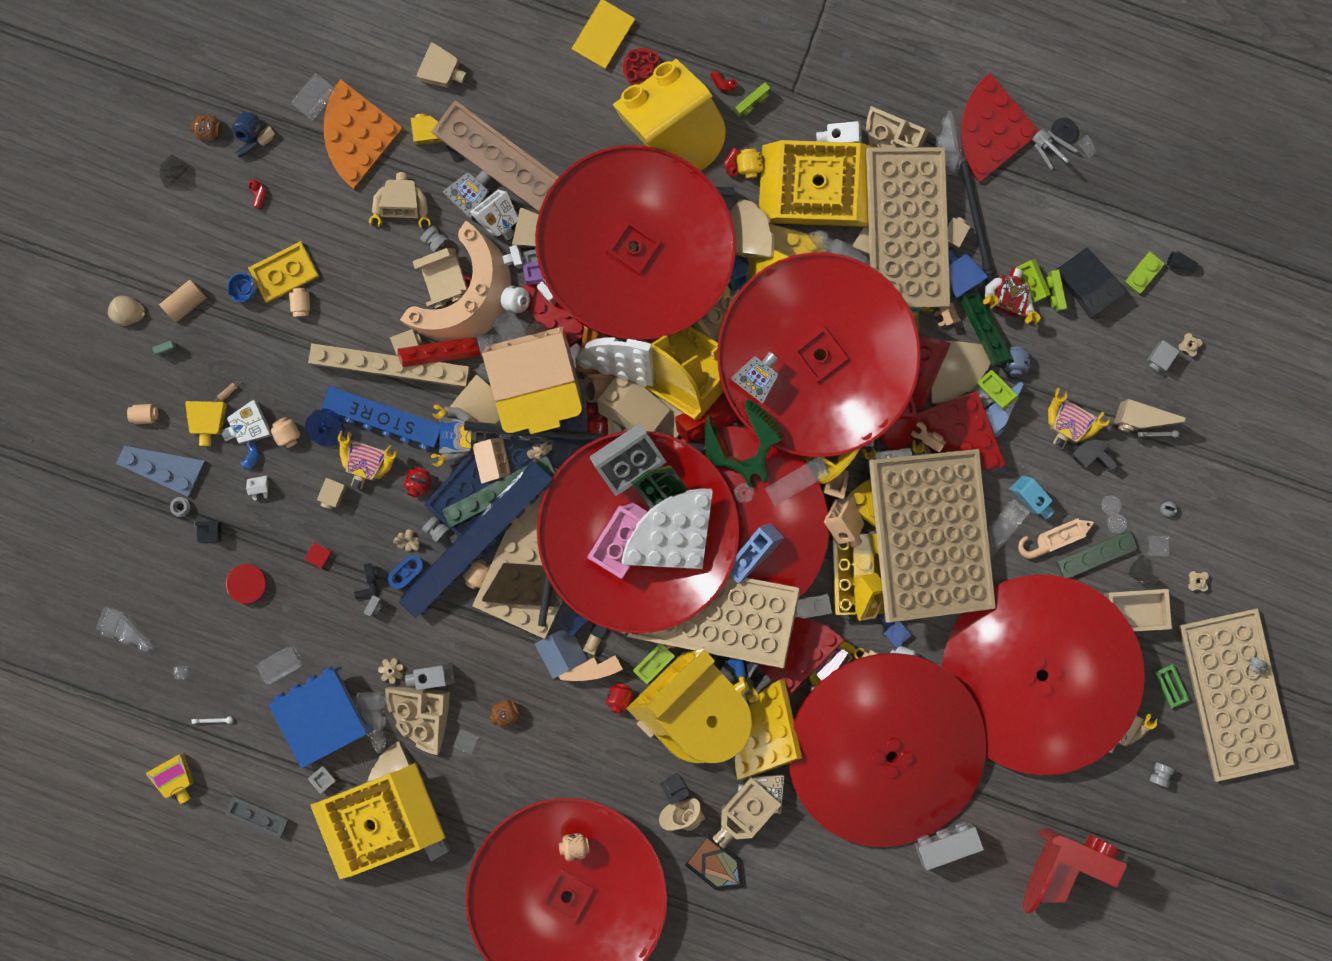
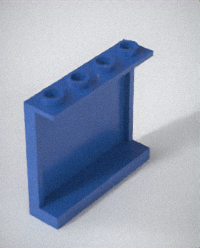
M331 666L323 670L322 676L317 677V675L306 679L307 684L293 686L289 689V694L285 695L283 692L273 697L274 702L268 704L300 768L374 731L371 724L365 725L338 673L342 669L341 666L335 669Z

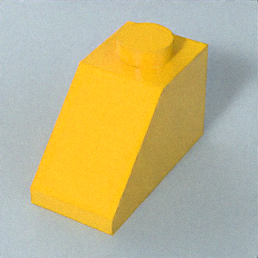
M417 114L415 118H411L413 142L415 145L443 142L431 133L438 123L437 120L427 116V114Z
M877 573L861 575L854 589L857 617L859 621L875 619L884 602L882 580Z

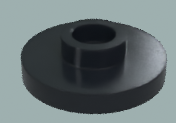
M1060 118L1053 123L1051 132L1066 143H1070L1077 136V126L1069 118Z

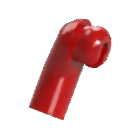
M719 70L710 74L714 84L720 91L730 93L735 91L738 86L735 79H723Z
M734 147L724 160L726 173L730 177H735L739 173L736 160L741 152Z
M252 179L248 183L249 189L255 195L252 206L261 209L267 192L259 180Z

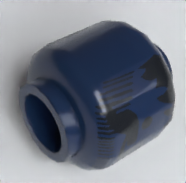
M243 112L237 117L232 129L237 139L244 142L253 141L260 132L262 123L256 114Z

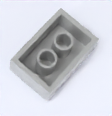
M641 423L590 456L593 465L615 496L632 486L631 482L645 471L659 468L666 463V460Z
M964 821L956 824L954 829L948 830L945 828L937 831L935 836L929 837V835L918 838V842H915L914 845L922 866L926 870H930L984 850L976 827Z

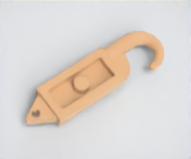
M1076 518L1041 533L1037 539L1039 548L1032 551L1024 549V542L1028 539L1025 536L1019 541V552L1028 559L1039 557L1086 537V533L1094 522Z

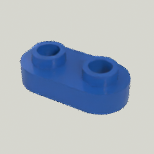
M415 555L406 557L389 574V584L395 589H402L407 586L422 571V559ZM413 561L417 563L415 569L410 567V563ZM398 575L402 576V582L400 583L396 582V576Z

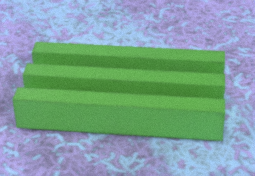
M1173 664L1154 671L1171 709L1190 701ZM1169 670L1171 671L1173 678L1178 686V689L1183 697V699L1181 700L1179 699V696L1169 677V674L1167 672ZM1162 673L1176 701L1174 703L1163 681V678L1161 676Z

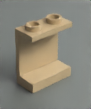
M445 248L413 261L415 269L422 270L431 301L426 302L427 306L435 307V309L445 307L446 302L451 300L452 302H457L468 290L455 249Z

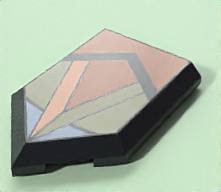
M709 834L685 866L715 890L744 887L741 859L727 847L722 848L719 845L720 842L716 843L713 840V836Z

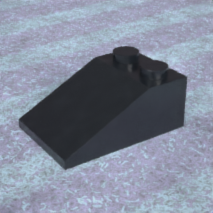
M1088 247L1056 269L1060 272L1061 280L1089 318L1126 293L1115 276Z

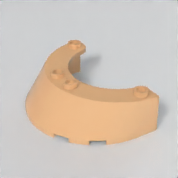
M467 221L464 222L458 233L459 240L470 254L473 266L472 280L466 293L456 303L442 309L429 310L412 306L406 310L400 319L409 328L436 342L474 337L476 339L490 331L506 311L501 305V295L505 288L511 286L509 267L507 264H504L503 254L499 248Z

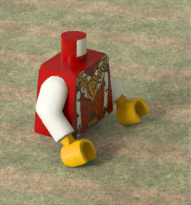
M1012 268L1009 276H1000L986 285L984 305L1015 318L1025 317L1026 315L1025 323L1027 324L1033 321L1034 325L1039 322L1041 317L1034 310L1029 291L1030 286L1020 281L1023 274L1022 270Z

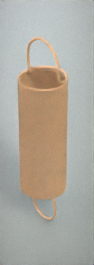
M231 383L218 394L217 397L220 401H224L237 389V385Z

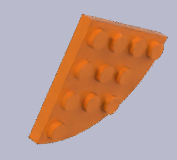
M340 79L326 106L324 139L333 166L343 180L355 190L403 128Z

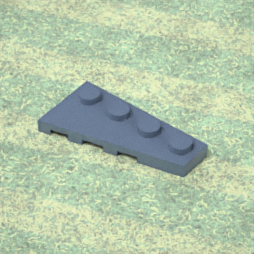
M124 446L116 464L189 497L206 461Z

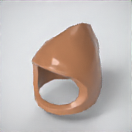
M600 372L587 373L583 381L586 387L589 382H593L595 395L593 400H590L586 393V396L583 395L584 399L589 403H598L597 400L616 376L612 374L604 375Z

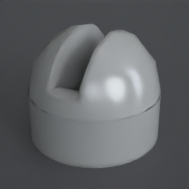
M1171 501L1164 502L1160 507V512L1165 517H1172L1177 513V506ZM1165 506L1174 508V512L1166 510Z

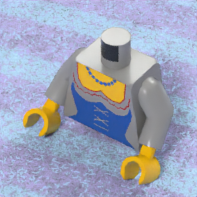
M438 404L434 405L435 409H440L439 413H432V415L440 419L439 453L443 454L442 456L436 453L432 454L431 458H439L438 462L432 463V465L439 467L443 462L447 463L458 460L469 454L470 450L473 449L475 441L483 442L486 440L485 432L464 431L465 421L476 422L459 407H445L443 409Z

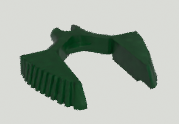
M747 399L745 400V410L761 444L757 454L743 461L733 456L729 457V452L718 427L715 426L711 414L707 416V422H705L706 458L715 467L725 466L735 470L742 475L749 487L755 488L753 474H758L764 483L769 481L766 468L767 456L770 449L777 442L785 438V435H783L777 421L770 414L768 415L764 408L762 409L756 402L753 403V400Z

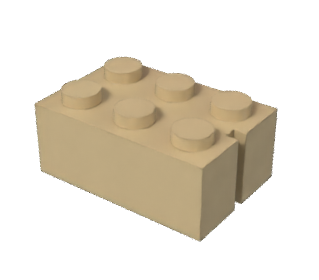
M1169 589L1104 593V596L1126 617L1133 631L1172 629Z

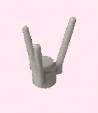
M1044 128L1032 139L1036 143L1034 147L1040 152L1051 170L1054 167L1042 147L1044 149L1051 148L1066 163L1069 160L1052 144L1053 140L1075 153L1078 152L1076 148L1055 136L1050 130L1047 132Z

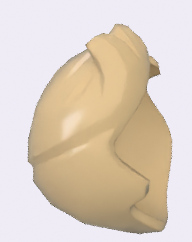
M117 296L108 307L109 318L122 326L137 323L145 316L143 305L130 296Z

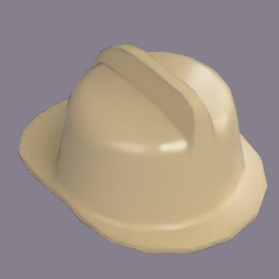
M695 798L682 800L673 805L669 804L662 810L659 817L661 827L667 831L678 829L694 830L700 825L701 821L705 820L700 802Z

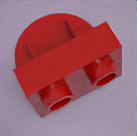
M1051 828L1040 829L1038 834L1044 837L1046 842L1025 891L1023 912L1031 914L1040 902H1066L1079 871L1114 887H1118L1127 866L1116 859L1120 849L1090 834L1084 844Z

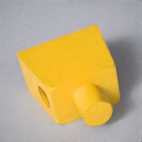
M185 401L189 432L199 435V446H211V435H221L227 403Z

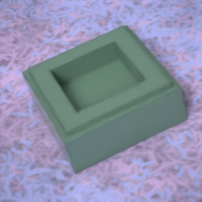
M168 341L152 348L154 354L162 356L176 351L177 346L175 342Z

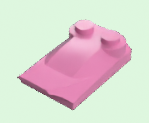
M633 502L625 506H619L587 558L622 579L631 566L622 564L628 538L630 539L636 524L647 511Z

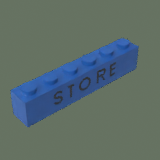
M331 386L328 388L322 405V409L326 410V415L334 418L340 415L345 417L344 421L356 424V421L363 423V428L372 431L378 428L382 430L381 434L393 438L395 434L401 436L400 440L411 444L412 441L420 443L419 447L430 450L431 447L436 449L440 438V424Z

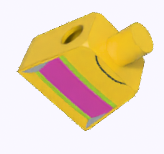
M184 753L175 756L146 773L165 798L175 794L180 804L191 799L186 788L194 784Z

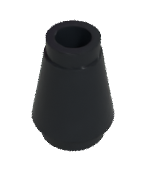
M1172 251L1168 257L1167 266L1171 270L1195 273L1198 268V262L1180 251Z

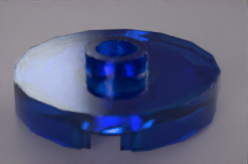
M325 408L313 410L305 422V431L309 438L322 446L337 444L340 431H342L343 436L345 427H343V420L336 412Z

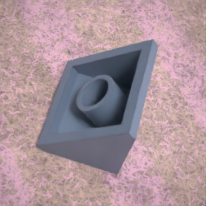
M564 629L535 643L553 679L588 661L576 636L571 637Z

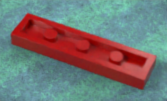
M474 337L398 348L397 355L402 367L480 356V349Z

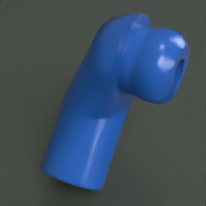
M255 440L246 443L249 453L241 461V466L245 470L254 468L260 459Z

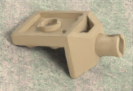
M750 777L728 804L722 806V827L714 835L713 840L716 843L721 840L719 845L725 848L733 838H752L781 806V803Z

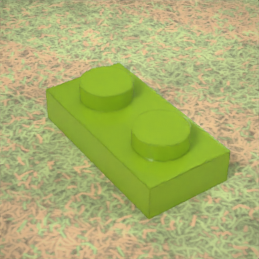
M763 83L735 107L734 112L739 117L743 114L747 116L753 111V106L758 101L762 103L769 97L770 87Z
M1149 251L1123 283L1139 295L1165 263Z
M1036 259L1016 267L1023 271L1022 282L1030 286L1029 291L1032 303L1051 295Z
M1059 270L1051 271L1048 273V277H1046L1048 289L1051 288L1052 292L1050 303L1056 312L1064 311L1067 309L1060 272Z
M993 370L977 381L978 386L1002 411L1019 399L1018 395Z
M659 643L633 671L648 684L675 656L663 644Z

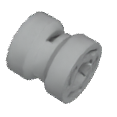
M432 225L424 232L420 240L430 245V249L435 253L446 244L448 238L445 235H439L438 229Z
M434 515L423 526L422 531L426 534L429 533L437 543L450 528L446 524L440 523L439 518Z
M1156 762L1154 767L1155 773L1151 775L1149 781L1168 788L1170 785L1169 778L1174 774L1175 769Z

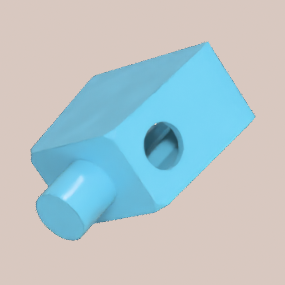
M1022 476L1009 488L1030 512L1041 514L1045 519H1048L1054 513V510L1049 506L1052 499L1033 478Z

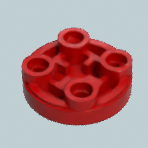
M637 48L629 51L623 61L625 79L631 85H640L653 76L654 70L661 64L660 58L656 52L647 48Z
M898 419L880 436L882 445L892 450H900L909 446L914 439L911 433L913 430L916 431L915 419Z
M241 564L230 571L226 579L228 594L233 600L243 604L258 601L267 590L265 574L255 565Z

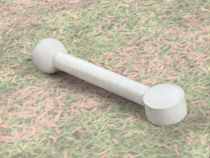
M1179 431L1138 432V437L1173 436L1176 438L1179 436Z
M231 716L222 719H192V723L226 722L227 724H232L234 721Z

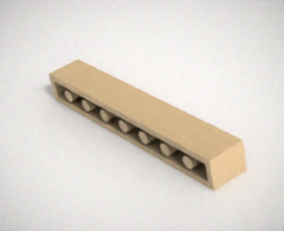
M311 343L308 362L313 366L462 388L469 384L471 371L468 366L441 362L402 367L398 356Z

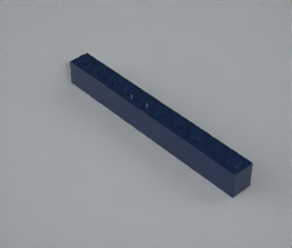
M535 458L400 597L398 603L415 618L420 614L422 616L425 615L431 608L429 605L433 601L437 602L444 595L442 591L447 586L451 588L458 580L456 577L460 573L465 574L471 567L470 563L474 559L478 560L485 553L483 549L487 545L491 547L498 540L497 535L501 531L505 533L512 525L511 521L515 517L518 519L526 511L524 509L528 503L532 505L539 498L538 493L542 489L546 490L547 487H550L549 483L553 479L554 474Z

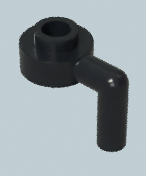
M372 563L364 564L369 588L355 591V599L378 594L376 578L379 577L377 566H373Z

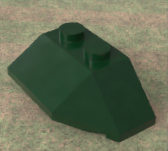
M671 466L647 470L631 482L651 508L670 496L674 497L689 490Z

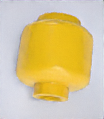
M756 149L741 150V153L737 156L738 172L745 175L746 178H756L757 173L763 171L762 154L757 152Z

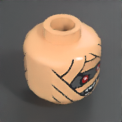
M581 833L565 835L563 843H559L560 855H564L567 861L584 859L586 854L589 853L587 837H584Z

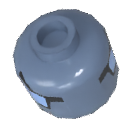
M1011 347L1008 351L1012 359L1004 363V370L1010 373L1012 377H1021L1022 374L1027 373L1030 369V353L1024 347Z

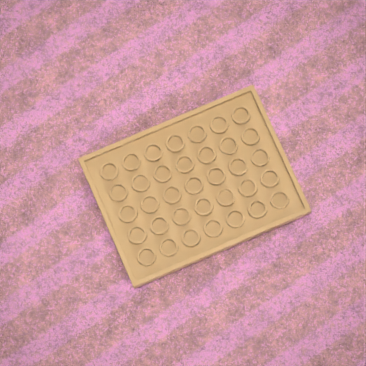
M979 449L869 460L886 622L995 609Z

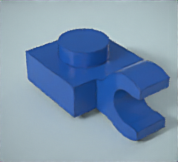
M885 614L878 618L887 628L883 634L896 648L911 636L900 621L894 623L886 622Z

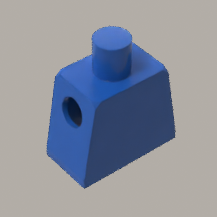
M952 249L948 251L949 289L953 300H955L988 277L967 254L958 259Z

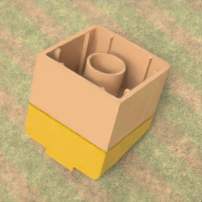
M564 326L492 344L483 351L482 355L494 400L496 401L502 429L505 432L513 433L529 428L530 434L560 427V420L575 417L581 413V389Z

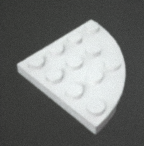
M600 338L586 343L579 353L577 364L584 369H595L604 375L612 374L621 380L629 379L639 385L653 387L655 372L652 345L650 343L627 339V342H619L616 338Z
M711 489L688 490L686 493L674 497L670 496L651 508L636 524L630 539L628 538L623 552L622 564L702 569L713 491Z

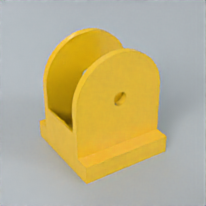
M704 649L681 653L626 709L637 720H641L677 758L690 763H719L731 759L742 750L749 738L752 720L749 706L744 697L736 691L735 687L713 664L715 660Z

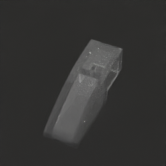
M817 457L765 488L774 506H777L825 478L830 472L822 458Z

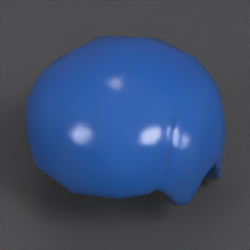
M239 272L231 276L228 281L227 293L234 302H248L257 293V283L250 274Z

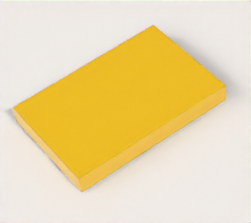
M600 0L573 45L572 51L606 70L633 25L635 18L605 0Z
M301 241L248 267L266 303L319 278Z

